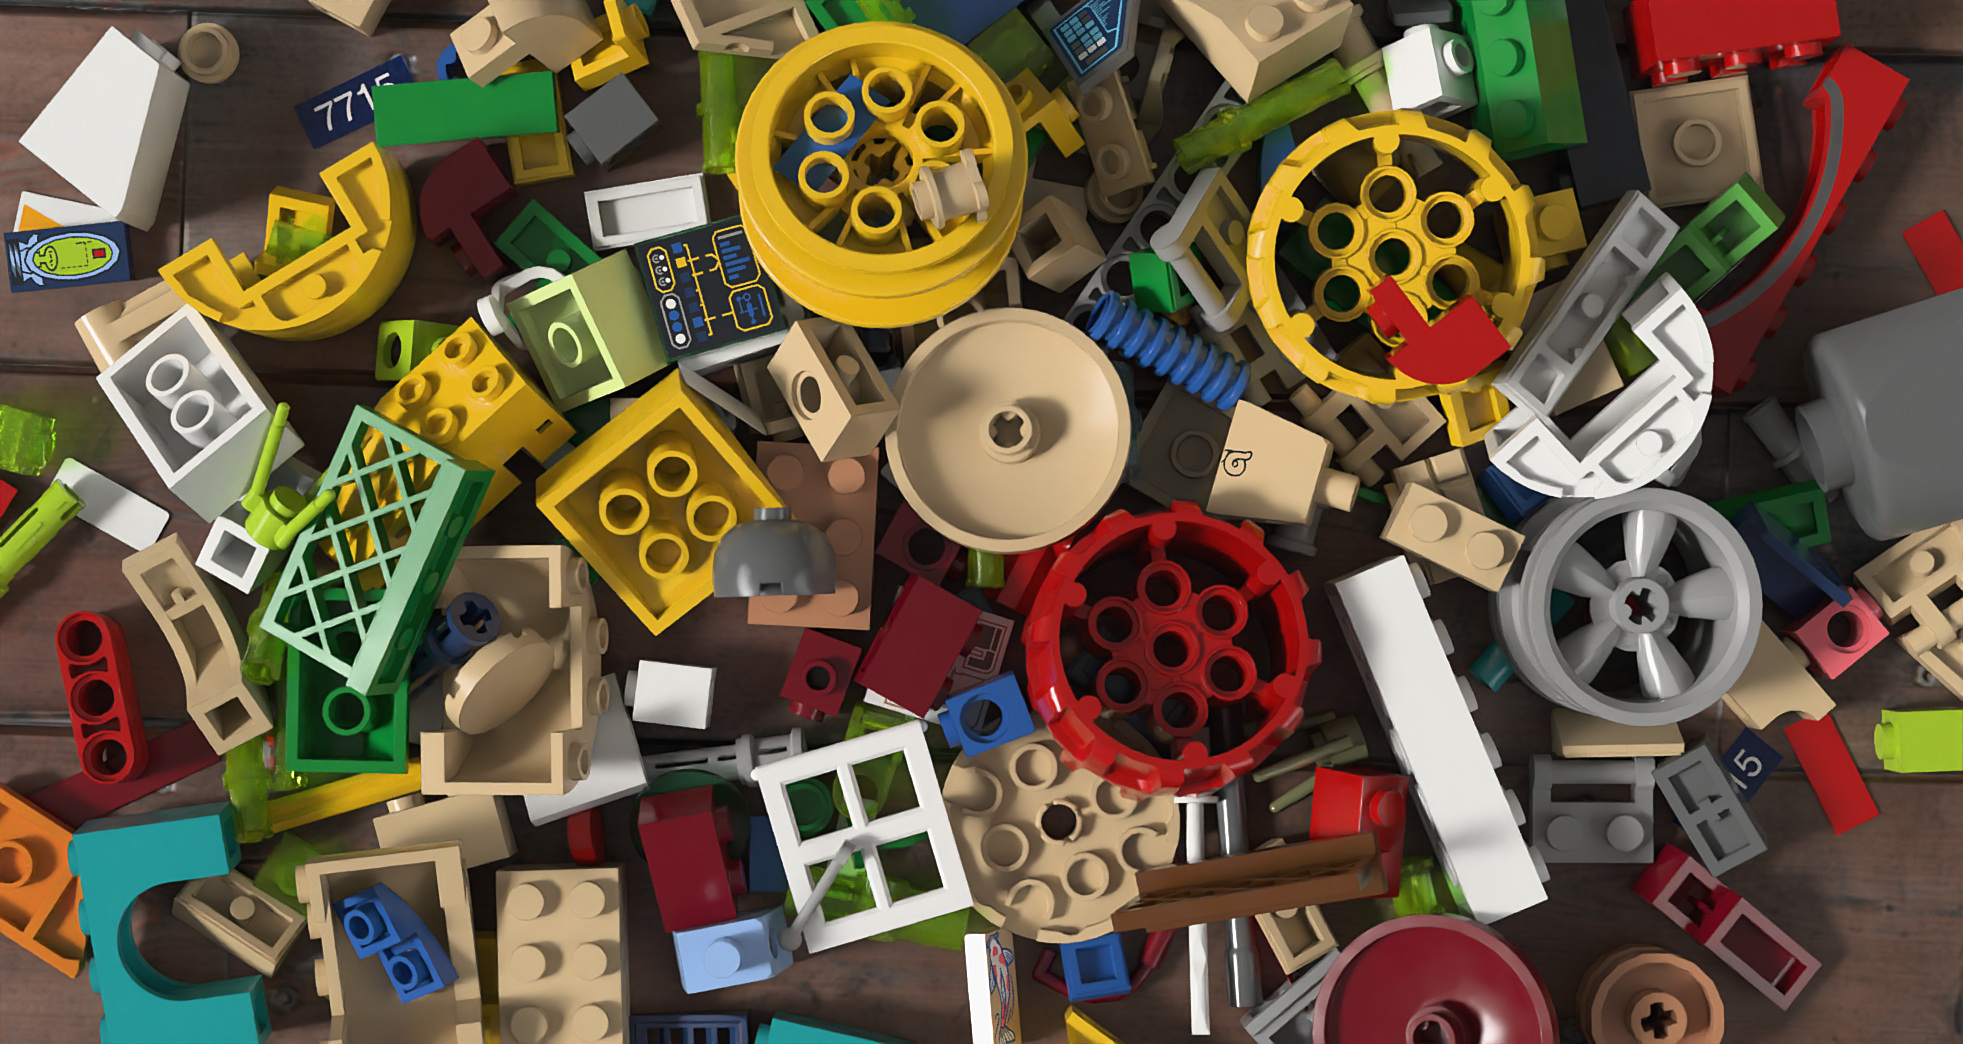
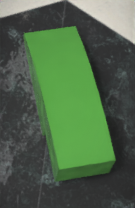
M1745 172L1680 227L1625 308L1666 271L1693 301L1728 273L1735 263L1776 231L1786 218V215L1753 178ZM1620 313L1615 323L1638 346L1643 341L1631 329L1633 326Z

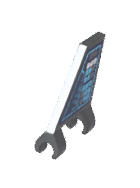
M1033 0L1025 6L1084 95L1134 57L1140 0H1081L1063 15L1050 0Z

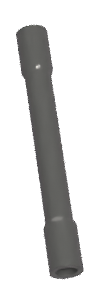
M1236 703L1232 707L1223 709L1208 706L1207 727L1210 728L1211 757L1228 752L1244 742L1242 703ZM1244 776L1215 792V796H1218L1216 810L1220 856L1250 851ZM1254 915L1225 920L1226 949L1224 951L1228 1006L1251 1007L1264 1004L1261 958L1256 944Z

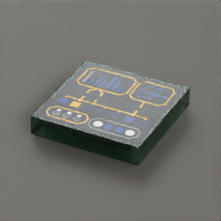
M741 214L634 243L667 364L787 332L773 280L762 268L751 249L744 231Z

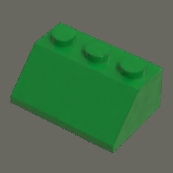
M1453 0L1457 32L1459 35L1466 37L1467 45L1474 59L1472 73L1479 104L1470 107L1473 130L1476 129L1492 140V149L1504 162L1587 143L1565 0Z
M321 587L330 620L353 612L346 588ZM371 588L366 592L363 590L367 606L380 602L386 589L380 588L377 590ZM307 593L294 597L289 607L288 624L300 631L316 625ZM375 614L370 615L371 621L373 620ZM353 621L333 630L340 654L355 661L362 641L356 621ZM319 634L312 637L321 642ZM288 644L285 771L408 774L411 662L397 693L364 696L346 685L348 678Z

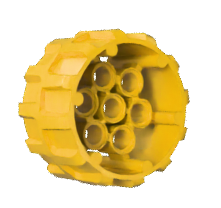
M1400 108L1392 111L1366 113L1336 121L1305 140L1278 165L1259 197L1255 210L1251 215L1247 231L1249 292L1253 306L1269 336L1280 351L1303 374L1316 383H1320L1332 390L1366 400L1372 404L1392 405L1394 402L1409 401L1439 394L1449 396L1467 387V380L1472 377L1451 384H1429L1405 375L1387 360L1385 362L1386 372H1371L1352 368L1323 355L1305 339L1313 333L1315 328L1314 322L1323 316L1337 322H1347L1359 317L1363 312L1367 313L1365 308L1371 305L1374 300L1366 289L1386 275L1376 265L1375 251L1384 240L1390 238L1403 242L1409 253L1406 267L1400 273L1391 276L1426 322H1428L1426 310L1431 306L1445 310L1465 294L1472 295L1512 347L1509 350H1513L1523 335L1519 327L1525 318L1534 289L1538 282L1544 280L1546 260L1539 257L1538 238L1532 209L1537 202L1529 185L1520 184L1513 171L1492 149V140L1476 129L1466 130L1455 123L1424 114L1421 109ZM1407 140L1424 144L1441 151L1460 163L1475 178L1467 185L1466 194L1461 196L1453 192H1437L1425 197L1422 201L1417 199L1414 180L1406 171L1393 166L1392 152L1399 146V141ZM1365 142L1366 152L1374 157L1375 169L1363 176L1357 187V206L1352 208L1346 204L1332 203L1323 205L1314 212L1304 209L1302 202L1298 198L1292 197L1293 192L1301 181L1326 157L1344 147ZM1382 176L1394 178L1399 182L1403 190V200L1400 206L1389 213L1375 209L1369 198L1372 183ZM1439 202L1452 204L1460 216V224L1457 231L1447 238L1436 237L1427 226L1428 212L1434 204ZM1484 202H1492L1502 230L1504 264L1498 291L1480 288L1479 273L1473 263L1462 256L1456 255V246L1463 243L1473 229V209ZM1329 213L1344 215L1352 226L1350 241L1340 249H1329L1318 238V225L1322 218ZM1280 222H1297L1306 226L1307 241L1313 251L1322 257L1329 258V268L1323 270L1314 281L1312 286V300L1314 303L1304 310L1292 309L1287 313L1277 286L1275 244ZM1453 264L1461 269L1466 283L1460 296L1446 301L1436 295L1433 290L1432 280L1439 268L1444 265ZM1338 275L1350 277L1358 288L1356 302L1345 311H1335L1329 308L1323 296L1326 283ZM1368 314L1370 330L1379 341L1391 346V349H1394L1404 341L1401 336H1392L1390 339H1387Z

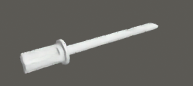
M1202 727L1191 737V742L1198 741L1203 743L1207 748L1208 757H1211L1210 728ZM1211 794L1197 799L1189 795L1174 797V803L1185 804L1187 861L1205 859L1203 804L1218 803V796H1212ZM1207 923L1189 926L1192 1035H1210Z

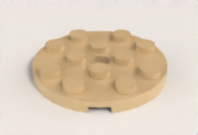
M1029 713L1036 732L969 758L966 757L965 751L962 749L954 761L944 784L942 797L973 899V907L987 920L1001 929L1004 928L1017 935L1039 942L1073 943L1097 938L1114 931L1110 914L1139 895L1135 877L1137 871L1172 864L1180 834L1179 803H1174V797L1177 796H1151L1138 802L1122 798L1119 793L1121 787L1109 783L1086 769L1082 768L1072 772L1059 760L1063 748L1054 739L1042 717ZM1100 715L1095 719L1094 723L1119 743L1134 751L1161 758L1152 744L1125 720L1112 721ZM1001 716L984 726L980 732L993 729L999 723ZM1051 805H1066L1075 813L1077 819L1076 827L1067 837L1053 838L1043 830L1041 819L1043 813Z

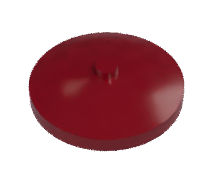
M1420 912L1404 915L1372 927L1358 936L1339 954L1329 968L1321 984L1313 1014V1044H1560L1559 1026L1550 993L1539 972L1527 956L1512 941L1484 923L1468 917L1443 912Z

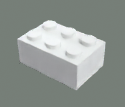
M186 303L98 375L96 379L167 487L210 524L251 489L277 405L229 337L207 316ZM288 420L285 423V429L271 473L305 445Z

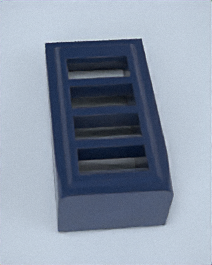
M750 1009L629 1015L630 1044H648L647 1028H659L660 1044H672L671 1028H682L683 1044H695V1028H706V1044H719L718 1028L729 1027L730 1044H752Z

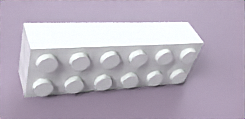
M1404 555L1386 556L1322 583L1402 775L1409 776L1408 790L1460 914L1487 925L1547 900V895L1542 886L1543 882L1550 880L1547 867L1537 847L1532 846L1529 848L1521 836L1518 826L1526 823L1523 810L1513 790L1505 791L1495 774L1494 769L1502 766L1501 758L1489 733L1481 734L1474 724L1470 712L1478 709L1476 698L1465 676L1457 678L1453 674L1446 656L1454 653V647L1442 620L1437 619L1433 621L1427 612L1422 599L1430 596V590L1418 563L1409 564L1406 562Z

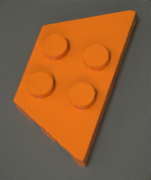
M0 782V932L70 978L75 979L85 969L89 936L83 934L78 917L79 902L81 899H84L80 876L74 877L68 863V844L73 840L72 834L76 830Z

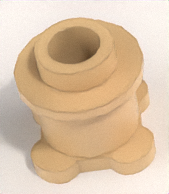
M971 148L960 150L961 162L934 170H930L927 165L921 166L919 168L920 181L910 184L913 202L920 220L923 221L931 218L937 230L945 227V221L973 213L977 223L987 221L988 219L986 212L987 207H989L988 194Z

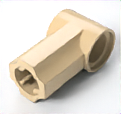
M164 280L125 302L123 300L113 301L88 312L75 322V326L99 371L102 373L182 308L186 302Z

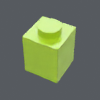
M1933 707L1881 710L1882 723H1878L1875 727L1874 745L1877 757L1880 760L1884 759L1885 770L1899 773L1963 771V708Z

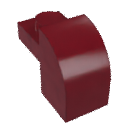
M478 137L444 158L430 172L422 188L419 211L422 227L429 241L440 247L456 236L459 242L453 245L451 250L467 274L472 277L480 273L484 279L494 283L512 270L496 245L493 244L494 242L480 220L518 196L519 193L488 146Z

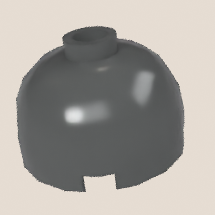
M791 507L755 508L754 521L734 525L722 536L714 553L712 569L714 597L836 594L837 566L834 550L828 538L813 523L792 520Z

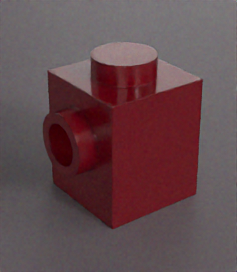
M805 627L780 696L792 700L789 711L819 723L823 722L826 713L837 717L843 706L864 647L817 629Z

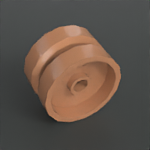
M1652 943L1624 944L1603 953L1585 971L1575 995L1576 1024L1585 1044H1720L1724 1034V1005L1714 982L1692 961ZM1653 1004L1654 1014L1652 1018L1641 1022V1018L1650 1015V1005Z

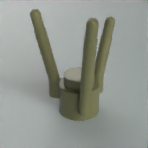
M1332 709L1315 715L1304 716L1296 731L1317 730V732L1308 734L1310 750L1255 771L1253 779L1256 782H1262L1314 762L1318 766L1345 767L1353 766V763L1368 759L1366 742L1355 716L1350 713L1336 718ZM1257 721L1243 722L1244 736H1248ZM1315 775L1271 802L1269 805L1270 811L1277 813L1312 793Z

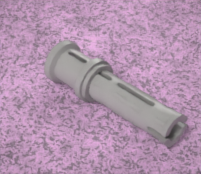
M803 727L792 728L791 734L755 738L752 733L742 734L740 738H736V744L641 756L650 788L638 793L740 780L741 785H747L749 788L758 787L759 782L751 778V772L755 767L808 752ZM806 778V779H803V780H799V781H807V780H809V778Z

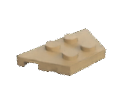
M671 0L693 50L780 60L787 52L819 34L804 0Z

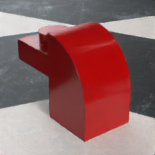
M1386 274L1366 289L1374 300L1371 305L1365 308L1372 320L1387 339L1399 333L1404 340L1384 357L1400 372L1417 381L1438 385L1463 381L1480 372L1512 348L1472 295L1465 294L1427 323L1391 275Z

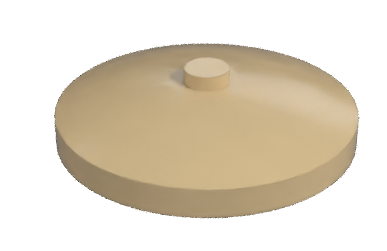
M996 308L958 318L933 333L915 350L900 371L891 392L901 408L885 432L886 451L894 479L910 506L927 524L943 536L965 547L994 554H1022L1057 545L1080 532L1102 512L1117 491L1123 478L1131 448L1132 427L1129 405L1121 380L1112 363L1093 340L1081 330L1053 315L1023 308Z

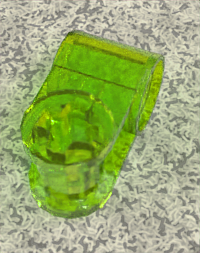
M857 699L844 741L868 734L865 732V728L880 731L914 721L915 717L906 714L902 719L873 711L867 709L866 702ZM904 750L852 765L855 776L865 775L876 784L878 790L875 803L865 808L868 819L880 812L886 802L896 768L899 769ZM837 773L833 785V801L839 812L851 819Z

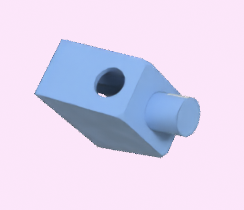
M783 904L739 912L737 919L671 931L681 986L687 994L769 979L793 965L792 951L783 950L778 943L779 933L787 928ZM769 936H770L771 944H772V952H771L770 943H769Z

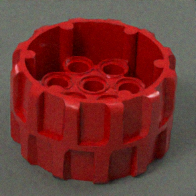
M1175 499L1165 511L1148 512L1133 516L1128 511L1119 509L1103 517L1094 531L1079 540L1068 552L1060 554L1035 598L1032 609L1024 623L1020 642L1026 647L1028 686L1023 696L1028 712L1042 717L1054 739L1063 748L1059 760L1072 772L1082 768L1086 769L1109 783L1121 787L1119 793L1122 798L1138 802L1151 796L1189 795L1197 799L1215 793L1256 768L1284 740L1296 731L1304 718L1301 706L1308 681L1313 671L1322 663V643L1319 639L1309 638L1302 607V599L1310 590L1302 572L1298 570L1288 575L1279 561L1263 546V528L1249 519L1244 520L1239 526L1235 527L1229 523L1203 515L1195 500ZM1165 553L1181 555L1200 561L1224 575L1238 589L1236 590L1227 585H1213L1204 589L1200 595L1191 592V581L1188 573L1180 565L1166 560ZM1131 555L1133 566L1142 571L1136 577L1129 590V600L1123 597L1111 596L1103 598L1093 607L1083 604L1086 600V589L1077 582L1100 565L1113 559ZM1152 579H1161L1167 582L1173 589L1174 603L1169 606H1158L1152 603L1146 595L1145 583ZM1216 603L1223 606L1230 616L1229 629L1225 631L1211 629L1202 617L1203 605ZM1252 608L1255 610L1263 626L1268 642L1271 664L1270 683L1257 679L1256 665L1250 654L1240 647L1233 646L1232 639L1245 627L1248 611ZM1109 614L1121 619L1126 627V639L1116 643L1103 639L1097 631V618ZM1069 623L1081 628L1082 643L1087 651L1096 658L1103 659L1105 662L1104 666L1091 681L1089 695L1082 697L1079 701L1075 698L1068 684L1060 654L1059 636L1060 633L1065 631ZM1159 639H1170L1176 642L1183 654L1181 665L1177 667L1162 665L1155 658L1153 652L1154 642ZM1224 663L1234 668L1239 679L1236 691H1222L1214 685L1210 675L1213 664ZM1121 675L1131 681L1135 694L1133 701L1128 704H1119L1112 701L1105 692L1104 682L1106 677ZM1243 698L1249 700L1246 704V713L1251 719L1257 720V723L1240 746L1228 752L1208 757L1207 748L1203 743L1198 741L1191 742V737L1204 726L1208 718V706L1223 709L1232 707ZM1178 699L1185 703L1191 714V722L1188 727L1180 729L1168 725L1162 715V704L1165 700ZM1137 710L1145 713V723L1148 731L1156 740L1170 745L1171 759L1148 756L1130 749L1107 735L1094 723L1095 719L1100 715L1112 721L1124 720L1133 716Z

